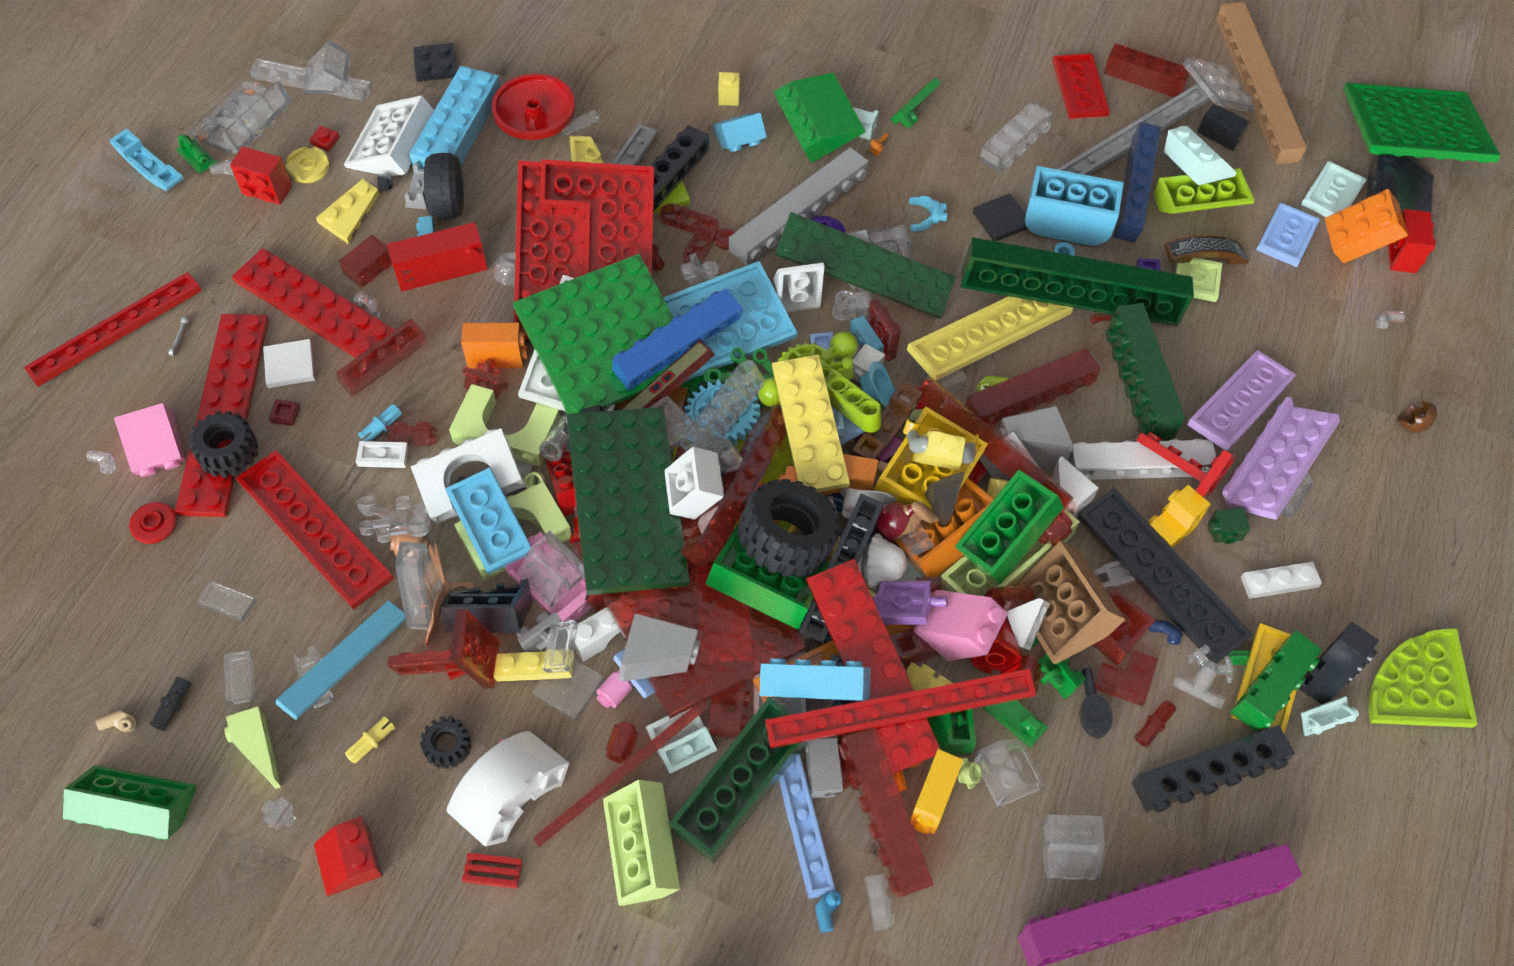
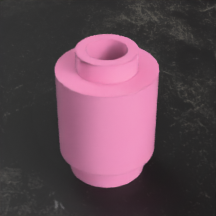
M620 669L617 672H613L596 690L599 695L597 700L606 708L610 706L616 708L632 690L631 686L633 683L631 681L623 682L618 680Z

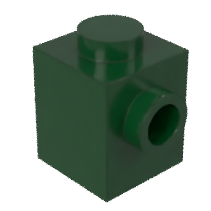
M1244 508L1215 510L1208 521V531L1212 534L1214 543L1224 542L1225 544H1232L1237 541H1243L1250 530Z

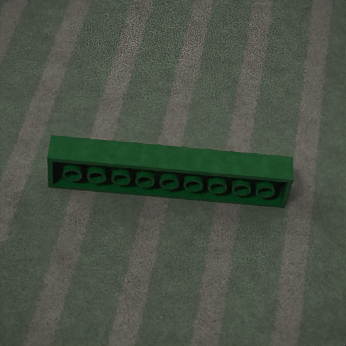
M974 237L971 239L961 268L960 288L1114 315L1117 306L1144 303L1150 322L1173 326L1179 325L1194 297L1193 277Z

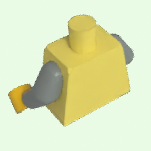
M907 419L903 433L907 435L909 447L915 453L914 462L959 471L961 462L969 464L974 460L979 434L973 436L965 432L964 437L930 431L919 436L918 431L921 423H913Z

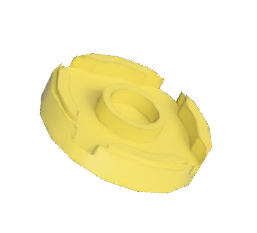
M301 147L293 151L288 156L286 170L291 179L301 183H311L322 179L330 168L328 156L317 147H313V149Z

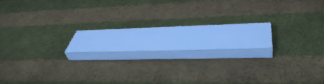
M799 753L779 779V784L808 899L821 897L828 891L835 890Z

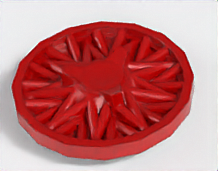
M150 502L142 505L130 518L129 529L131 535L137 541L145 544L163 541L176 528L177 516L168 504L162 502Z

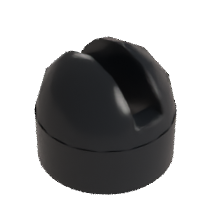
M377 174L379 192L390 190L393 187L392 177L386 174Z

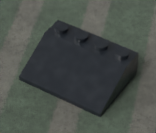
M1381 154L1373 157L1369 165L1366 199L1389 189L1399 202L1401 212L1404 209L1431 212L1433 175L1404 155L1399 157L1393 154Z

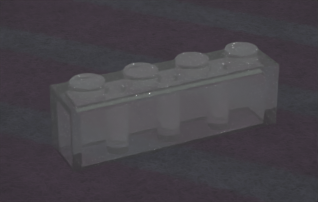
M1032 101L983 145L980 161L998 173L1005 167H1010L1017 156H1022L1030 144L1033 145L1042 133L1045 134L1049 130L1052 113Z

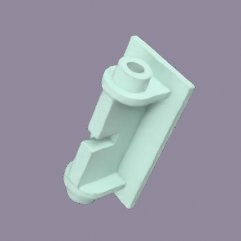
M1347 696L1301 712L1304 736L1314 733L1319 735L1322 731L1335 727L1337 724H1343L1348 721L1353 722L1359 716V713L1355 707L1351 708L1348 706Z

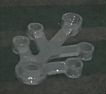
M364 495L356 501L358 510L362 515L371 516L375 514L384 518L373 521L364 520L358 525L361 535L364 536L373 534L375 529L379 528L376 530V537L380 543L390 541L394 535L407 533L411 536L423 537L432 529V524L426 517L428 511L423 502L414 504L412 506L414 516L411 518L407 517V511L411 507L408 496H400L395 499L397 513L378 506L374 495ZM401 525L398 527L389 528V526Z

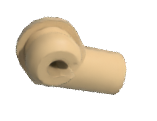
M119 710L97 718L96 725L100 731L114 726L122 732H131L136 727V720L133 716Z

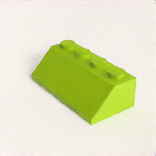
M1240 168L1233 169L1236 172V176L1198 185L1188 175L1159 178L1153 193L1158 210L1170 214L1252 204L1255 200Z

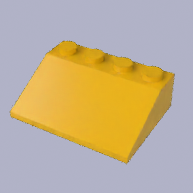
M927 407L924 408L916 422L921 423L918 431L919 436L930 431L964 437V433L968 432ZM906 436L878 479L874 491L888 493L894 496L897 502L901 503L921 502L934 514L943 518L988 443L978 439L974 460L969 464L961 462L960 470L957 471L914 462L915 453L911 451Z

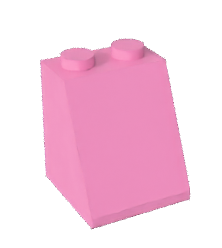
M161 403L114 418L132 473L141 477H147L155 474L157 469L164 467L165 470L179 467L180 462L186 461L174 411L165 404Z
M935 590L932 596H947V607H932L928 613L927 625H916L913 631L948 662L987 655L1008 613L991 597Z

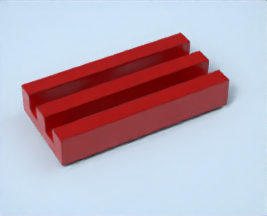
M467 853V862L464 866L465 872L462 876L463 883L518 889L523 863L522 859ZM473 862L490 863V864L507 865V866H516V867H515V869L500 868V867H491V866H483V865H474ZM471 871L514 876L513 880L472 876Z

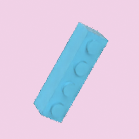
M770 659V664H761L760 696L870 700L871 668L862 667V662L846 661V667L836 666V661H820V666H811V660H795V665H786V659Z

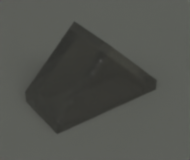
M958 472L931 483L924 494L942 525L946 526L952 517L965 475L963 472Z

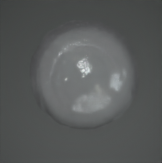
M504 252L495 259L493 273L494 278L499 283L515 285V252Z

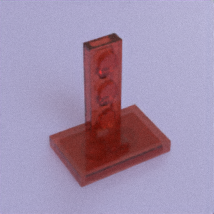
M461 609L456 611L451 648L443 652L426 650L420 654L403 652L396 656H389L387 666L399 676L463 670L484 689L494 688V672L500 640L467 609Z

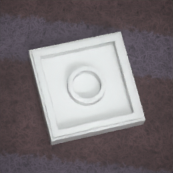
M310 339L263 347L265 378L268 388L315 381L312 343Z

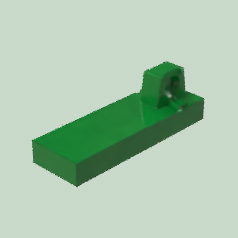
M937 77L925 85L890 118L894 125L901 122L908 129L918 121V117L913 109L941 84Z
M1017 700L982 707L1029 748H1032L1048 729L1046 724L1040 721Z

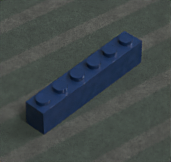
M1140 122L1132 136L1119 216L1114 234L1115 238L1135 243L1144 229L1161 129L1159 126Z

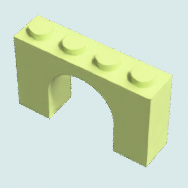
M471 384L449 429L452 440L457 445L461 446L468 439L482 437L489 431L486 428V424L496 405L493 390ZM537 403L526 426L517 433L506 435L516 460L528 466L536 465L541 467L561 423L559 409Z
M544 482L531 485L521 493L506 497L516 518L534 523L540 532L545 535L546 541L552 547L570 539V536H572L568 522ZM461 520L454 524L462 544L483 581L505 571V567L488 575Z

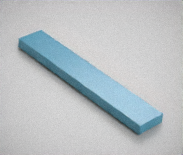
M388 600L276 699V704L297 720L407 620L408 615Z

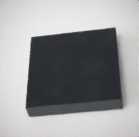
M1010 193L973 207L972 213L993 241H999L1028 229L1025 225L1026 214Z

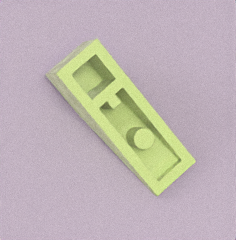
M254 707L227 716L228 727H225L224 730L228 742H233L276 789L280 788L281 783L264 713L259 707Z

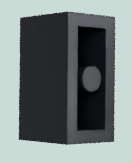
M1213 103L1204 114L1197 133L1234 151L1242 141L1250 121Z

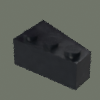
M522 579L519 585L505 587L504 583L496 584V589L481 591L480 587L448 593L440 606L446 633H520L533 604L528 579Z
M1351 621L1322 653L1319 663L1311 672L1309 671L1299 689L1321 705L1329 702L1345 683L1349 684L1355 675L1359 674L1365 665L1371 662L1377 654L1374 648L1379 640Z

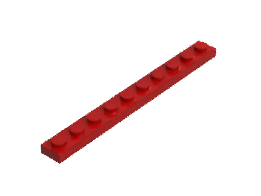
M1030 669L768 719L765 720L770 748L1035 697L1036 692Z

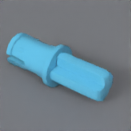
M394 404L390 405L377 418L373 417V421L358 433L359 437L362 439L370 433L363 441H373L380 433L386 432L387 427L401 416L400 409Z

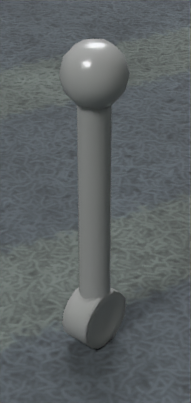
M187 316L181 318L182 324L173 346L169 348L170 356H176L177 346L184 329L190 323V319Z

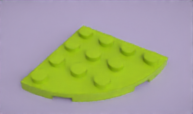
M1457 629L1433 630L1415 638H1410L1387 656L1377 670L1370 688L1368 705L1370 723L1473 728L1478 724Z

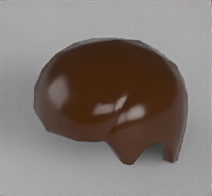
M1423 401V407L1408 406L1397 417V422L1411 433H1420L1429 429L1437 419V409L1433 403Z

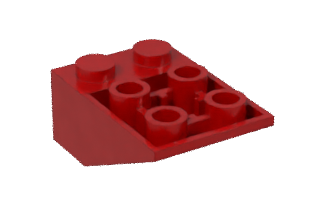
M570 451L555 452L550 456L544 457L558 507L565 517L577 513Z

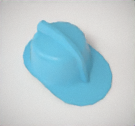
M874 361L870 364L869 371L859 377L861 389H864L866 394L879 404L882 403L886 408L890 403V397L896 389L885 367L880 362Z

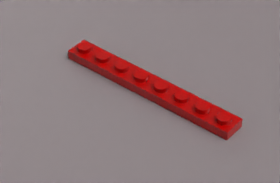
M186 272L23 368L39 387L202 290L193 277Z

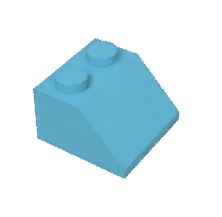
M749 113L711 124L712 130L722 149H729L730 152L742 149L741 145L749 143V146L760 144V139L767 138L761 113Z

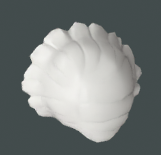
M875 534L870 539L864 553L865 558L862 571L864 572V581L868 588L875 593L878 592L881 581H900L903 573L907 570L908 562L904 551L883 539L880 534Z

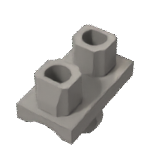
M544 611L537 616L536 622L538 625L532 629L528 626H523L520 633H516L524 652H541L546 647L550 651H555L557 647L554 642L566 633V630L556 612L550 615Z

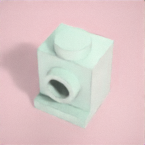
M854 107L853 109L866 131L858 137L870 140L877 126L879 111L875 110L872 113Z

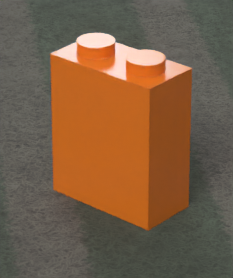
M463 323L461 344L468 369L523 368L524 359H528V347L525 345V333L521 332L519 323Z

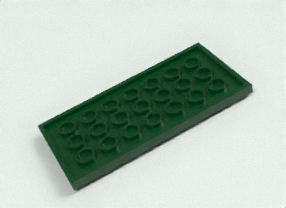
M664 407L566 414L586 595L689 586L690 580L680 516L670 514L665 469L672 464Z

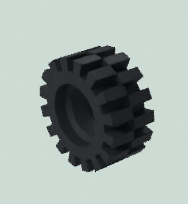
M444 716L439 717V722H436L434 719L431 721V727L425 726L426 733H421L422 741H420V746L430 764L433 763L437 768L440 765L443 769H448V765L454 768L457 766V761L460 763L465 761L464 755L468 757L470 753L468 748H471V738L467 728L459 719L455 721L450 716L448 720ZM444 734H451L456 738L454 747L448 751H440L436 748L437 739Z

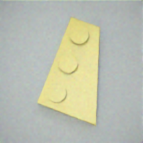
M362 179L317 216L316 219L320 225L349 244L352 240L353 232L355 229L358 230L361 225V219L365 214L369 213L380 195L376 187Z

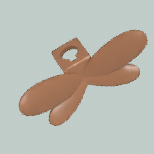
M434 542V548L431 543H428V549L434 569L443 585L439 589L433 604L425 646L429 645L435 633L441 615L440 606L449 591H454L457 588L472 589L474 585L473 582L448 581L441 553L436 542Z

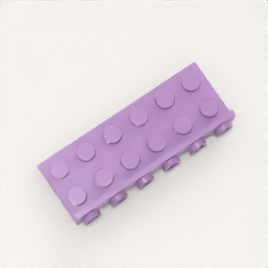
M1286 397L1283 403L1277 407V411L1272 419L1267 422L1262 434L1257 437L1252 449L1246 453L1242 464L1236 468L1229 483L1224 486L1222 495L1227 508H1244L1246 513L1277 520L1339 424V414L1294 407L1292 397Z

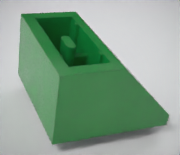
M973 709L927 718L942 751L951 755H972L976 746Z

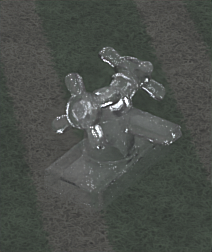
M1204 645L1202 648L1195 649L1187 656L1189 664L1196 660L1200 665L1194 677L1188 679L1176 673L1172 680V685L1221 710L1225 698L1211 689L1218 675H1226L1227 683H1231L1233 681L1234 667L1229 656H1225V664L1217 665L1215 662L1208 660L1205 654L1210 652V648Z

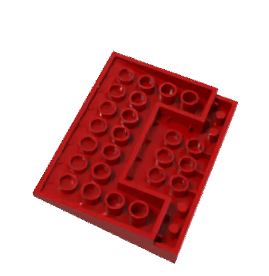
M541 159V162L518 160L514 302L559 285L563 275L577 278L637 254H640L652 276L654 167ZM514 309L513 323H519L521 332L525 333V342H531Z

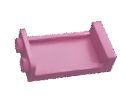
M539 532L537 535L528 538L534 552L505 566V570L518 585L520 580L528 579L532 598L550 615L556 612L565 630H568L603 599V594L586 595L584 576L546 541L545 535L542 532Z

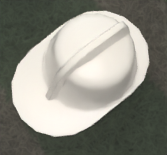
M842 488L840 490V494L844 497L842 515L847 519L850 518L861 493L883 502L884 505L897 502L894 496L880 491Z

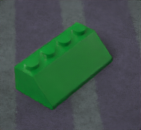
M1018 470L955 545V548L980 571L998 584H1001L1063 510L1064 506L1058 495Z
M93 765L64 788L63 819L72 820L79 824L97 825L104 829L123 830L130 834L153 836L155 839H169L182 826L196 791V785Z

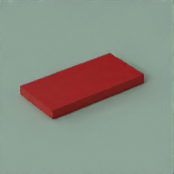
M1093 54L1054 55L1052 62L1068 118L1108 117L1110 110Z

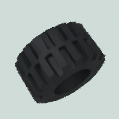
M218 411L215 412V415H206L204 420L200 419L197 422L198 426L193 427L191 430L193 435H189V447L200 467L206 473L210 472L215 477L220 474L222 478L228 477V474L235 476L238 475V471L242 470L244 472L247 470V465L254 463L253 457H257L259 445L245 418H242L238 413L233 415L231 411H226L224 414ZM233 440L228 446L215 449L221 442Z

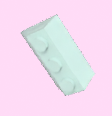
M1181 126L1168 131L1164 152L1198 185L1236 176V172L1188 126Z

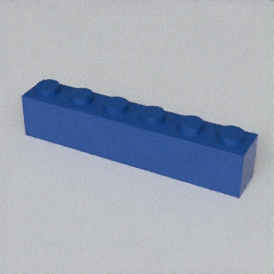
M727 288L720 292L715 291L705 302L701 304L696 303L686 314L677 315L664 328L662 326L658 327L645 340L643 338L639 339L626 352L621 351L616 354L612 362V371L627 390L630 391L683 357L697 343L703 344L739 321L743 308Z

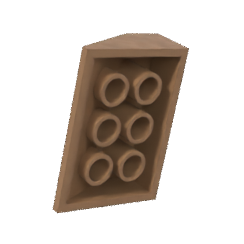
M1059 541L1009 591L1018 607L1038 598L1050 603L1036 637L1054 664L1108 637L1126 620L1080 551L1062 541Z

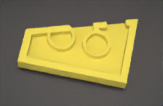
M570 136L572 161L604 163L591 137Z

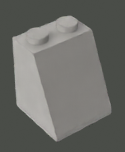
M1056 406L1002 418L1000 428L997 430L996 441H994L995 444L1012 432H1015L1038 466L1050 470L1055 469L1057 461L1061 456L1068 461L1074 446Z
M635 614L621 660L618 680L624 682L687 672L688 665H694L699 649L700 640H696L698 630Z

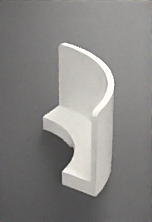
M530 731L513 735L491 748L470 768L454 791L449 801L447 812L485 847L506 842L511 829L524 812L521 807L530 798L535 801L544 793L562 786L569 762Z

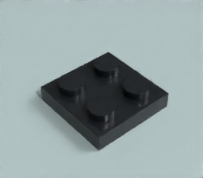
M453 43L413 47L417 82L454 78L457 68Z

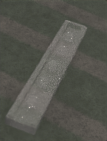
M258 58L249 71L251 78L361 101L366 100L372 88L370 81Z

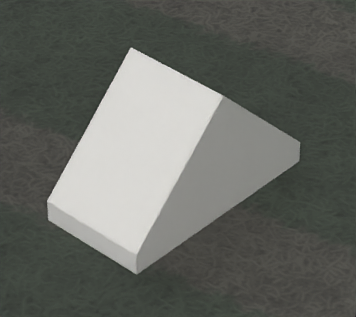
M1038 598L1006 611L1018 646L1028 650L1031 649L1050 603Z

